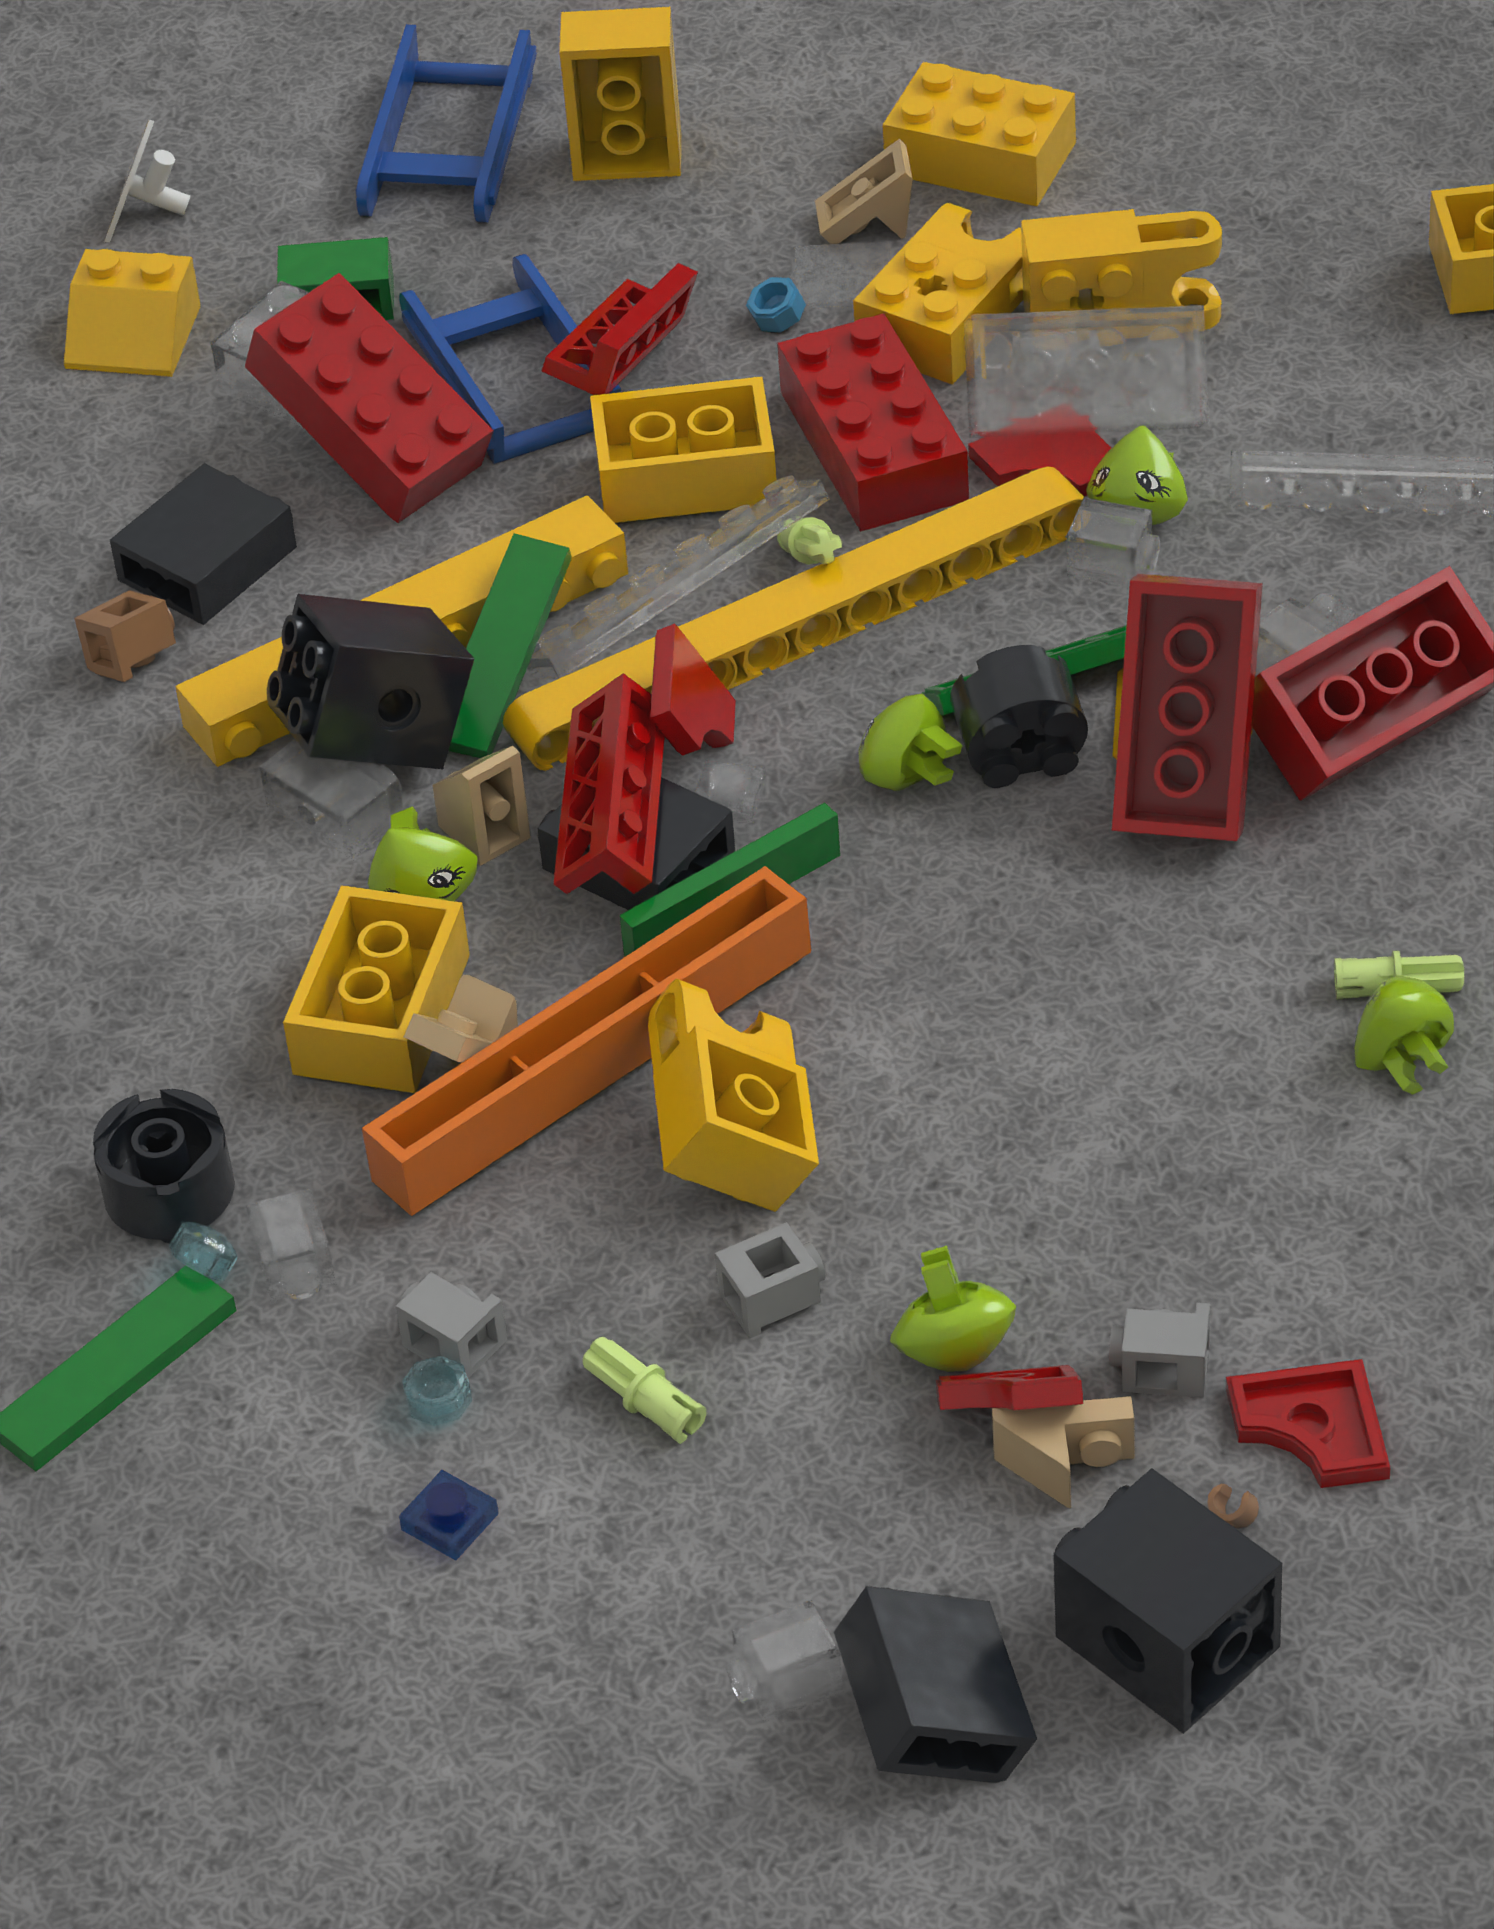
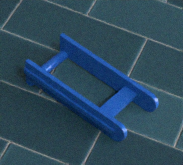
M405 25L356 187L357 211L360 216L372 217L383 181L475 186L476 222H489L500 189L528 87L530 88L533 78V67L537 51L536 45H531L530 30L519 31L510 65L419 61L416 25ZM414 82L504 86L484 157L393 152Z
M527 254L515 256L512 260L516 282L521 289L520 292L436 319L431 318L413 290L399 294L403 322L435 371L494 430L487 449V454L493 464L594 432L592 410L588 409L504 437L503 424L450 346L451 344L535 317L540 318L557 345L577 327ZM576 364L589 370L586 364ZM617 385L610 393L622 392L620 386Z

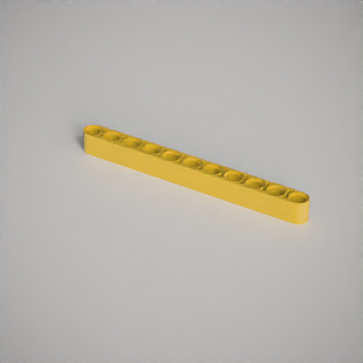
M1055 467L1039 468L834 558L835 561L830 564L817 565L678 627L727 690L763 675L761 670L768 667L771 671L815 652L813 647L821 645L823 648L865 630L864 625L872 622L873 625H876L916 607L915 602L919 600L928 602L968 584L965 580L971 577L974 580L980 579L1018 562L1015 559L1016 557L1023 555L1027 558L1067 540L1065 536L1070 533L1074 536L1083 533L1092 520V504ZM655 637L518 697L509 705L504 714L503 726L505 731L539 770L547 771L554 768L551 764L558 760L561 764L567 761L572 708L623 673L652 694ZM600 717L593 721L592 729Z

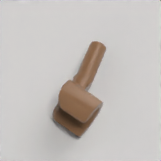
M1220 1484L1212 1488L1207 1500L1210 1511L1231 1524L1234 1528L1248 1527L1254 1522L1258 1515L1259 1504L1253 1494L1249 1491L1245 1492L1241 1498L1238 1510L1232 1514H1226L1225 1507L1230 1499L1232 1488L1226 1484Z

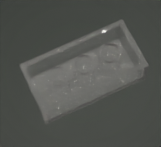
M1204 305L971 315L964 322L969 438L1076 432H1128L1141 425L1146 426L1150 431L1200 428L1209 422Z

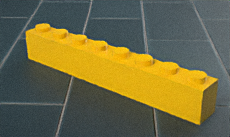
M586 495L372 594L361 601L431 608L466 648L513 533L570 548L572 559L550 612L563 608L568 602L595 589L608 587L619 578L628 574L625 535L606 513ZM281 637L175 686L183 727L217 767L236 758L247 757L259 747L290 733L269 707L267 700V683L271 673L277 671L283 649Z

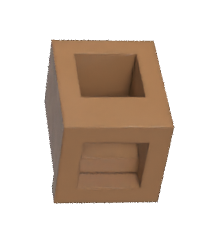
M130 590L74 618L87 668L95 674L122 682L133 678L131 668L151 663L155 659L156 653L176 643L173 633L175 623L170 610L167 608L166 601Z

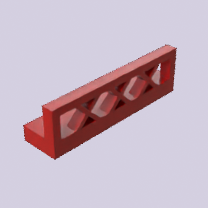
M677 263L652 289L626 279L545 357L541 372L592 395L609 394L679 324L684 317L698 271ZM576 364H586L589 370Z
M624 673L572 708L553 885L566 894L601 871L605 872L633 894L652 883L665 736L650 719L652 694ZM600 717L592 729L593 721ZM590 844V852L582 856V854Z

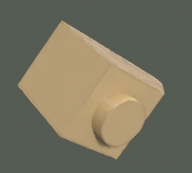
M514 746L484 756L433 784L438 826L450 838L459 841L477 855V864L480 866L531 838L520 752Z

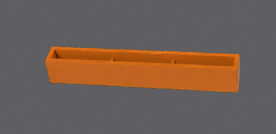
M766 866L753 873L362 1127L371 1181L412 1217L651 1058L648 1031L650 1009L673 980L680 979L705 989L708 992L715 1012L719 1014L811 953L807 898Z

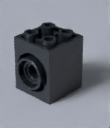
M297 594L292 615H288L283 623L281 635L283 649L277 671L271 673L267 683V700L269 707L310 758L444 769L474 663V657L431 608Z
M1153 1468L1132 1486L1125 1485L1116 1490L1107 1501L1104 1510L1082 1529L1077 1527L1070 1530L1060 1540L1053 1553L1056 1637L1183 1734L1280 1648L1282 1562Z

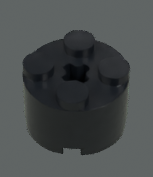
M1035 645L1010 646L986 654L976 661L979 670L973 673L966 681H964L962 674L955 681L950 695L951 706L970 764L976 772L982 775L984 784L988 787L1000 788L1009 786L1021 774L1043 770L1048 776L1056 777L1066 775L1077 767L1079 763L1077 754L1087 739L1088 724L1068 665L1059 655L1058 660L1048 657L1044 648Z
M179 1089L160 1090L161 1098L141 1102L137 1094L120 1101L110 1108L100 1119L94 1130V1161L105 1209L117 1226L132 1235L145 1239L161 1240L168 1244H181L190 1240L196 1232L213 1223L225 1211L233 1196L235 1181L225 1132L215 1107L197 1094Z

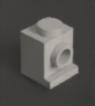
M787 1222L715 1253L719 1294L749 1339L762 1334V1327L821 1302L820 1281L826 1278L822 1259L813 1244L810 1242L806 1244L801 1243Z
M432 1272L421 1282L412 1284L404 1292L400 1302L396 1305L402 1346L463 1383L508 1340L502 1299L490 1294L482 1302L468 1287L461 1284L453 1285Z
M1196 1303L1195 1313L1172 1312L1166 1309L1142 1310L1126 1308L1125 1325H1112L1109 1349V1365L1122 1367V1392L1205 1398L1210 1349V1303Z

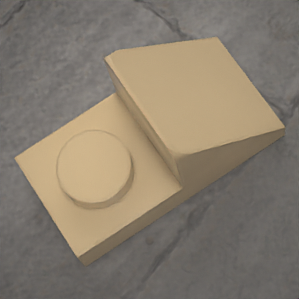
M898 139L815 200L820 235L832 246L838 245L850 235L861 232L876 216L901 239L906 238L912 174L905 143Z
M463 975L458 982L448 1009H441L438 1019L413 1013L404 1038L462 1063L518 1027L515 997L475 977Z
M1131 1396L1083 1400L1084 1404L1035 1409L1010 1410L1007 1408H992L994 1458L997 1462L1067 1508H1071L1070 1464L1085 1463L1093 1467H1104L1118 1460L1135 1459L1134 1413Z

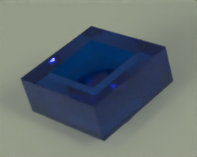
M441 1470L399 1515L402 1531L448 1557L457 1560L495 1519L499 1512L495 1498Z

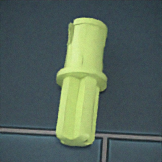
M793 516L794 522L787 518L779 525L777 541L780 547L785 552L790 553L798 562L808 565L817 563L830 564L835 561L833 551L842 548L840 537L832 534L830 527L823 520L814 517L802 518Z
M1392 951V956L1364 959L1334 958L1336 999L1372 996L1382 982L1396 976L1419 979L1435 988L1439 993L1458 992L1464 985V964L1462 958L1458 955L1400 957V951Z
M599 1337L593 1341L590 1349L584 1354L582 1359L584 1368L623 1397V1407L630 1413L640 1412L646 1418L648 1417L677 1443L680 1444L687 1440V1435L682 1432L683 1430L692 1435L704 1423L707 1415L706 1408L672 1385L665 1378V1371L659 1365L651 1364L645 1366L613 1340H608L605 1337Z

